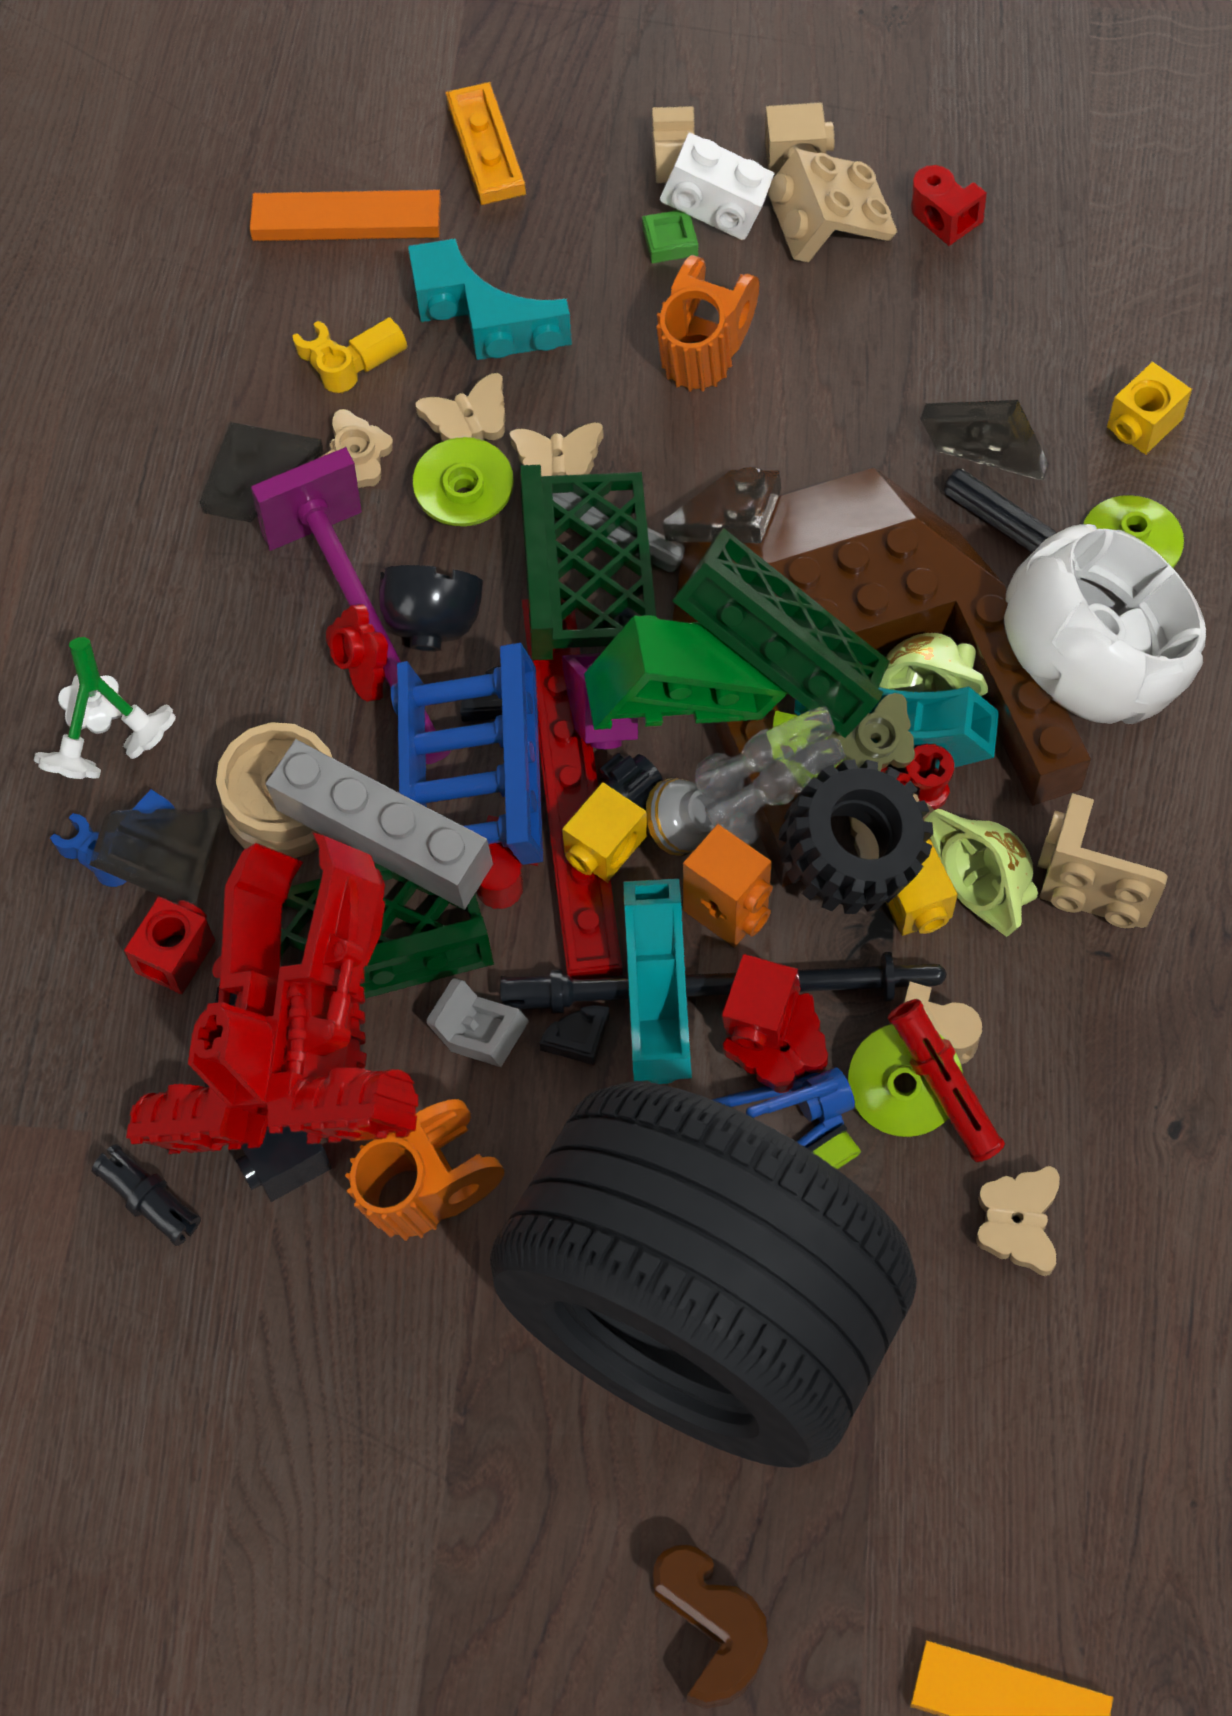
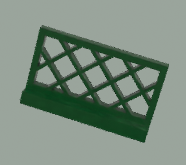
M520 465L532 660H553V649L608 646L624 628L613 619L627 607H630L641 616H656L642 472L542 476L541 465ZM632 490L633 498L621 509L603 498L610 491ZM573 492L583 500L568 511L553 501L552 493ZM592 507H595L610 518L597 530L579 519ZM633 513L635 515V519L630 517ZM554 517L559 520L557 523L554 522ZM620 525L637 536L625 549H622L607 538ZM569 527L586 538L574 551L569 550L556 541ZM596 546L614 558L600 571L583 560ZM637 553L639 556V560L634 557ZM557 557L562 560L559 564L557 562ZM623 566H626L641 577L629 590H626L610 578ZM572 568L590 579L576 593L559 581ZM599 587L618 599L605 612H602L586 601ZM641 594L643 597V601L638 598ZM560 598L566 601L563 605H561ZM575 609L594 621L586 629L563 630L562 621Z
M723 528L707 549L690 578L672 601L842 737L846 738L879 703L883 692L878 688L889 660Z
M374 864L375 868L379 869L384 881L395 879L405 885L393 901L383 898L385 906L381 935L368 965L365 966V982L360 984L364 988L365 999L494 965L487 929L480 912L476 894H474L464 910L469 912L471 920L445 926L436 921L448 904L458 907L457 905L379 864ZM322 878L290 887L288 897L282 904V907L289 906L299 912L286 929L281 928L280 958L289 946L305 952L307 939L298 936V934L309 919L313 917ZM416 890L437 898L425 916L404 907ZM395 918L416 926V929L410 936L395 940L383 936Z

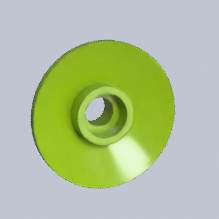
M471 437L452 438L436 444L420 458L413 474V490L419 506L433 519L452 526H472L493 518L508 503L514 483L512 467L503 452L489 442ZM465 487L472 489L471 491L465 493L457 492L459 489Z
M1125 495L1107 499L1095 506L1083 523L1095 525L1097 529L1122 530L1135 536L1160 554L1172 568L1178 563L1183 551L1184 536L1178 520L1166 507L1149 498ZM1128 528H1134L1141 532H1133Z
M890 1024L877 1029L867 1036L858 1046L852 1057L848 1073V1083L853 1092L855 1107L870 1125L884 1133L900 1137L923 1135L941 1126L948 1120V1117L925 1077L915 1074L909 1063L912 1056L894 1025ZM955 1053L953 1059L962 1072L960 1060L957 1053ZM901 1073H909L915 1078L917 1085L911 1092H900L894 1085L896 1076Z

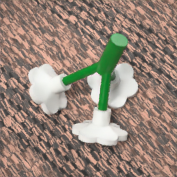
M78 637L69 643L77 675L73 678L72 685L63 688L58 695L59 704L66 711L65 721L70 727L69 734L63 735L59 752L35 753L34 761L39 763L38 767L42 770L60 773L69 778H99L101 770L96 767V763L81 757L84 739L80 737L82 729L88 728L96 734L104 733L110 728L113 719L122 716V721L134 731L126 739L123 746L126 749V755L134 759L142 754L144 750L153 748L161 740L164 732L175 721L176 716L172 713L173 709L167 704L148 715L136 704L130 706L118 695V682L111 676L99 675L90 639Z

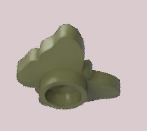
M898 693L887 695L879 702L873 713H868L846 738L830 728L825 747L833 758L837 760L855 759L858 768L866 760L878 762V771H881L882 768L887 767L889 764L897 768L908 766L913 761L915 752L914 737L908 731L911 723L907 714L906 698ZM871 738L876 739L877 743H874Z

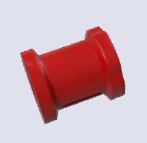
M936 744L920 745L914 748L915 757L905 767V772L911 777L910 781L916 788H920L919 801L925 800L926 803L936 810L944 805L949 797L950 788L948 783L954 774V760L951 754L941 746ZM937 760L940 762L939 769L936 768Z

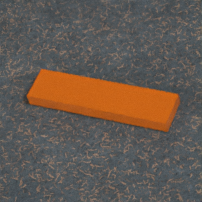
M440 190L253 193L250 233L252 241L440 238Z

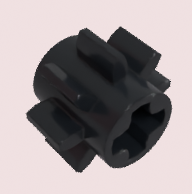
M618 753L600 768L601 773L604 775L600 779L601 782H604L644 810H646L650 791L658 782L663 781L660 772L654 764L641 754H637L634 758L629 755L624 759Z

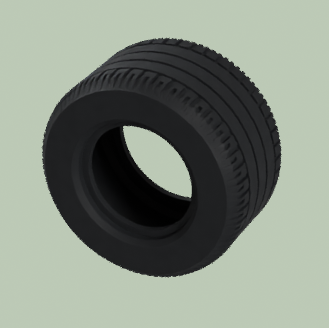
M627 1082L594 1091L575 1107L508 1221H506L495 1239L490 1254L494 1287L501 1302L535 1338L577 1371L640 1411L692 1438L750 1461L783 1468L801 1467L828 1456L841 1442L885 1353L913 1303L917 1285L910 1249L896 1224L868 1194L835 1167L781 1132L729 1106L685 1090L645 1082Z

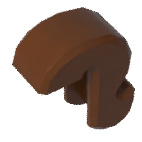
M675 1545L663 1551L655 1562L653 1570L655 1597L721 1646L689 1691L687 1702L705 1709L730 1704L743 1695L754 1682L768 1648L766 1616L753 1596L736 1586L707 1585L704 1583L705 1580L712 1578L714 1573V1563L708 1554L694 1546Z

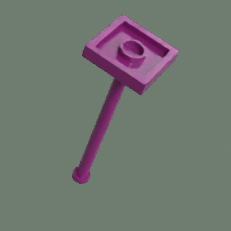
M344 447L252 485L251 490L261 533L269 550L272 551L307 535L314 534L349 606L364 604L369 613V624L373 625L375 632H381L388 642L387 665L383 667L385 677L390 687L398 683L397 663L401 662L332 526L362 513L355 463L347 448ZM425 710V732L436 731ZM451 750L426 754V764H433L444 759L450 754Z

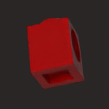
M158 896L124 952L136 974L182 995L213 946L215 938L207 922V915L200 908L184 900H179L175 904ZM175 935L184 936L179 944L172 947H162L168 938Z
M743 954L722 1013L726 1035L732 1036L733 1042L755 1051H762L765 1046L777 1050L781 1049L801 990L798 969Z

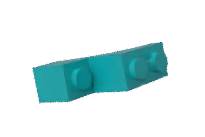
M456 238L408 246L421 322L446 320L456 316L468 315L477 360L492 357L503 358L511 354L536 350H552L557 347L572 345L567 299H528L503 292L491 286L476 275L467 265L458 249Z
M969 686L936 692H910L878 688L883 692L880 701L893 693L902 694L906 698L907 714L911 723L908 731L914 737V748L924 744L941 746L951 754L954 760V768L994 758L999 711ZM795 699L794 713L798 716L822 721ZM876 706L869 712L870 714L873 713ZM871 738L874 743H877L876 739ZM937 760L936 768L939 769L940 762Z
M679 879L624 882V906L634 1081L668 1084L677 1079L692 1078Z

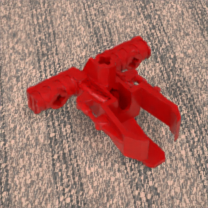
M313 833L319 846V865L323 870L305 952L302 964L280 967L282 904L288 897L292 880L303 861L258 843L243 850L225 885L222 954L215 961L212 969L214 977L220 979L218 1002L207 1004V1009L196 1021L189 1051L188 1065L209 1087L172 1084L168 1085L166 1092L147 1093L139 1097L140 1099L132 1106L130 1112L131 1120L127 1127L126 1138L130 1139L131 1144L146 1143L169 1149L168 1154H180L181 1151H187L188 1153L220 1151L226 1145H228V1150H238L243 1144H248L249 1149L260 1148L267 1127L271 1134L282 1133L283 1127H290L291 1132H307V1144H319L322 1138H328L329 1143L341 1142L342 1138L351 1141L386 1139L389 1133H395L396 1138L409 1137L411 1131H416L417 1116L415 1113L416 1107H418V1095L415 1093L414 1082L411 1077L404 1071L397 1069L386 1071L363 1069V1067H366L367 1054L360 1051V1045L366 1043V1034L360 1030V1025L366 1023L365 1012L360 1010V1004L365 1003L364 988L360 984L365 982V966L368 965L381 935L385 901H383L385 883L379 869L375 868L370 854L327 836ZM230 993L237 995L235 1006L229 1005Z

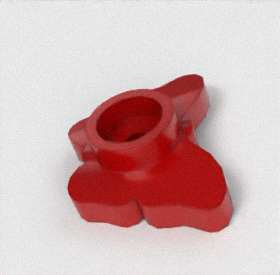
M364 604L351 605L342 612L341 617H337L334 623L327 627L326 641L334 663L341 669H349L352 684L362 700L367 702L380 700L383 698V682L385 679L383 667L387 665L388 642L381 632H375L373 625L369 624L367 607Z
M809 993L799 994L781 1046V1049L787 1048L789 1049L788 1051L783 1052L781 1049L777 1050L767 1046L762 1051L750 1050L733 1042L732 1036L727 1037L723 1042V1051L727 1058L737 1062L746 1072L756 1074L760 1083L770 1087L777 1093L788 1092L793 1088L795 1077L802 1076L805 1071L818 1073L823 1071L828 1065L825 1035L821 1032L820 1020L815 1012L814 998Z

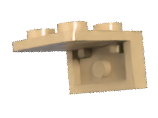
M796 148L780 171L774 176L767 193L794 260L809 262L834 230L890 241L897 233L891 217V211L885 203L877 184L876 175L863 162H852L831 157L825 153H814Z
M1072 793L1066 813L1055 810L1043 844L1037 867L1047 869L1039 899L1050 901L1056 908L1066 912L1076 913L1084 911L1105 917L1110 924L1120 928L1147 927L1165 889L1168 876L1157 869L1081 848L1094 799Z

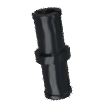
M118 1144L107 1148V1153L111 1155V1158L108 1159L102 1153L95 1161L92 1173L100 1177L127 1201L125 1207L134 1216L143 1215L167 1236L173 1245L179 1246L184 1243L186 1238L182 1233L186 1232L190 1237L198 1228L201 1217L193 1213L166 1189L167 1182L158 1173L150 1175L130 1158Z

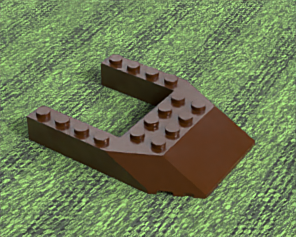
M870 468L686 525L683 542L685 550L680 564L676 594L690 578L715 537L725 528L882 655L889 653L896 645L915 635L924 633L950 634L957 646L967 643L976 649L973 669L983 675L988 686V693L981 697L999 711L997 733L1032 806L1082 790L1091 758L1067 710L1056 703L1053 697L1038 685L1022 667L1011 648L1004 625V615L1008 606L1006 602V586L959 531L877 469ZM675 604L672 621L684 623L698 622ZM776 705L762 720L715 722L713 724L768 856L772 861L771 863L781 887L793 884L787 876L788 871L792 868L791 862H781L779 851L786 842L778 840L779 831L786 821L783 817L788 808L809 783V778L806 774L791 767L777 749L773 733L775 711H779Z

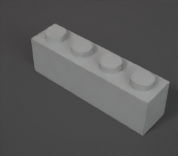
M297 739L294 740L266 782V787L277 811L324 836L370 854L375 863L464 910L493 865L487 838Z

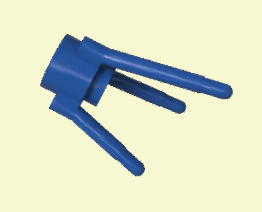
M838 1067L831 1068L820 1074L811 1073L795 1079L793 1088L786 1093H777L770 1087L764 1086L711 1099L729 1107L769 1099L746 1109V1115L752 1118L798 1104L808 1121L818 1119L820 1122L796 1141L805 1148L810 1147L827 1133L843 1125L844 1122L841 1114L855 1107L851 1087L845 1075Z

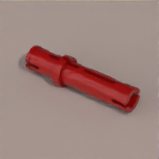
M912 999L899 1005L889 1014L888 1020L894 1025L910 1052L912 1058L909 1063L915 1074L925 1077L943 1107L945 1114L970 1152L969 1155L974 1162H982L992 1158L1004 1148L1005 1142L997 1133L976 1094L953 1059L956 1051L951 1042L940 1037L925 1012L921 1000Z

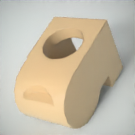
M694 107L652 108L656 183H667L688 133L694 134Z
M910 982L904 1003L912 999L921 1000L923 1008L937 1032L951 1042L960 1063L968 1062L973 1058L982 1034V1021L979 1014L972 1007L964 1003L953 1002L942 1006L929 1002L932 988Z

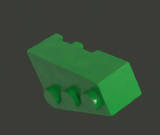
M634 615L584 673L594 730L611 729V719L643 717L645 727L662 726V716L693 714L695 724L762 720L788 694L699 622L684 623L663 620L652 615Z

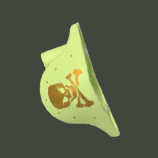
M939 633L915 635L896 645L885 657L889 660V664L879 685L880 688L910 692L947 691L969 686L980 696L988 693V686L983 675L973 669L976 656L974 646L967 643L957 646L951 638Z
M942 809L933 810L924 821L933 823V835L930 839L958 894L957 898L968 909L1006 937L1021 926L1022 906L1035 900L1038 895L1035 884L1031 882L1033 862L1024 843L1011 830L999 823L969 820Z

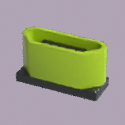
M844 1124L807 1148L837 1170L861 1153L859 1147L847 1133V1127Z

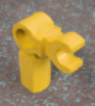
M391 317L349 340L348 347L338 345L335 341L331 340L327 326L320 321L313 323L318 337L315 340L305 341L298 333L292 336L297 354L302 359L311 361L312 366L320 374L325 389L334 393H343L350 390L358 380V372L363 370L367 373L407 349L405 336L401 328Z

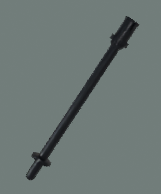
M883 952L880 966L798 970L800 992L881 988L885 1002L893 1001L895 987H909L910 982L924 986H937L945 981L947 975L946 970L940 964L894 966L891 952ZM562 969L551 970V975L501 976L500 981L502 1004L517 1009L552 1008V1013H564L565 1007H570L577 1001L630 999L628 977L574 980L568 974L563 975ZM736 973L685 975L686 996L729 995Z

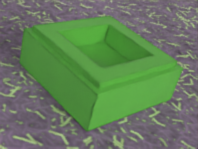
M675 210L642 216V227L652 264L687 258L691 255L698 256V241L690 215Z

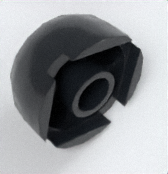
M390 566L385 568V573H380L379 609L385 624L395 634L411 639L410 648L420 651H440L442 642L458 640L468 633L478 617L481 604L483 580L476 575L453 569V577L451 578L447 575L436 573V567Z

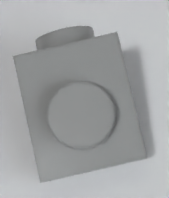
M453 978L427 1018L428 1026L451 1052L498 1067L503 1065L529 1022L520 1009L477 997L465 981Z

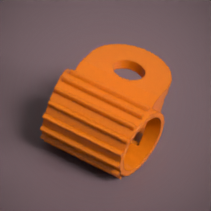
M695 255L689 256L680 268L671 287V296L666 302H662L661 313H657L658 325L656 328L661 365L663 369H666L667 379H673L677 388L682 385L687 387L689 392L692 389H701L704 392L705 388L710 386L717 387V383L722 378H727L728 368L732 367L731 357L739 350L751 324L757 305L760 284L757 276L748 273L740 274L733 290L704 281L706 272L705 260ZM701 299L708 301L717 309L719 323L694 315Z
M446 1100L415 1113L417 1116L416 1131H411L409 1137L396 1138L395 1133H389L386 1139H374L365 1146L360 1145V1151L357 1156L350 1158L352 1163L351 1171L345 1174L351 1185L347 1189V1193L356 1201L354 1206L390 1238L395 1234L405 1241L412 1236L423 1238L424 1233L432 1229L436 1230L438 1223L442 1219L456 1216L479 1202L492 1192L503 1179L505 1171L499 1160L495 1157L482 1158L480 1154H477L452 1170L440 1148L468 1131L466 1126L471 1119V1113L462 1100ZM404 1171H417L415 1186L406 1199L391 1207H379L380 1193L389 1179Z

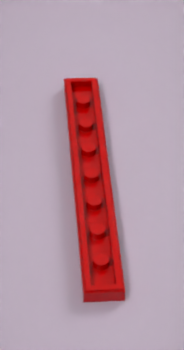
M560 598L561 605H563L566 601ZM528 599L522 600L527 650L532 660ZM575 610L562 621L563 630H577ZM580 647L553 649V660L532 661L536 666L538 738L567 974L574 980L623 975L611 879L607 883L594 873L591 875L581 873L569 863L564 852L562 829L598 788L593 747L590 746V743H585L574 730L562 667V656L580 655Z

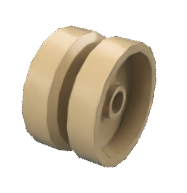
M270 722L246 730L228 745L218 762L216 786L230 833L244 849L258 843L290 857L297 858L310 854L319 847L313 833H321L277 811L266 787V782L295 739L332 758L330 749L315 733L296 724Z

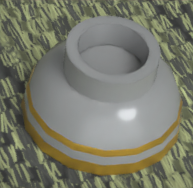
M670 778L658 782L650 791L646 803L647 825L650 835L658 847L671 855L681 856L694 851L719 823L720 809L714 795L688 780Z

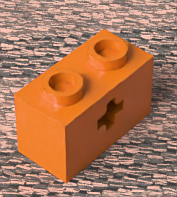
M717 824L683 862V911L735 948L746 934L751 937L755 936L763 928L771 914L768 904L769 896L773 889V886L770 885L772 861Z

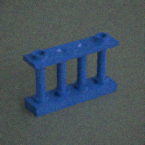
M515 643L500 646L501 667H496L492 674L430 684L422 682L408 661L397 663L398 683L393 684L391 687V700L394 711L398 715L399 793L427 807V803L500 792L502 797H505L506 814L500 815L498 821L465 825L464 827L487 838L488 844L502 842L504 847L510 848L522 865L543 862L536 666L523 645ZM497 695L499 699H502V715L496 716L495 722L425 732V706ZM499 743L500 747L504 749V764L498 765L497 771L426 781V754Z

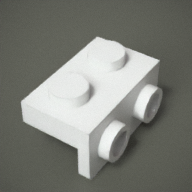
M689 132L661 194L660 201L738 239L744 240L763 206L774 172L761 167V165L753 160L742 158L719 147L711 140L703 139Z

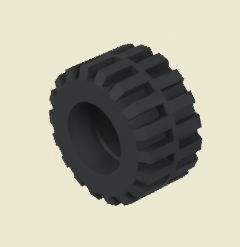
M855 759L842 761L837 769L833 765L822 769L816 778L813 777L788 808L783 817L786 821L780 828L778 839L786 843L779 853L782 863L791 862L792 868L787 873L791 882L794 884L800 880L806 886L801 894L811 901L815 895L823 899L821 907L833 911L841 904L843 905L844 914H857L863 906L867 912L878 909L885 901L889 903L924 867L922 863L929 857L932 845L926 841L933 835V823L923 821V817L929 812L925 800L919 802L915 800L913 795L918 789L911 781L904 786L897 780L900 772L891 767L885 773L878 771V762L866 760L858 768ZM848 816L864 823L876 838L879 858L863 859L843 849L833 834L831 817Z

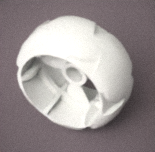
M1091 524L1068 527L1045 539L1017 568L1006 591L1008 606L1004 615V625L1007 638L1016 658L1038 685L1053 697L1056 703L1081 718L1092 722L1108 724L1123 721L1125 724H1135L1161 712L1190 686L1203 664L1201 653L1205 647L1206 627L1202 612L1194 595L1177 572L1160 554L1140 539L1125 531L1097 529L1095 525Z

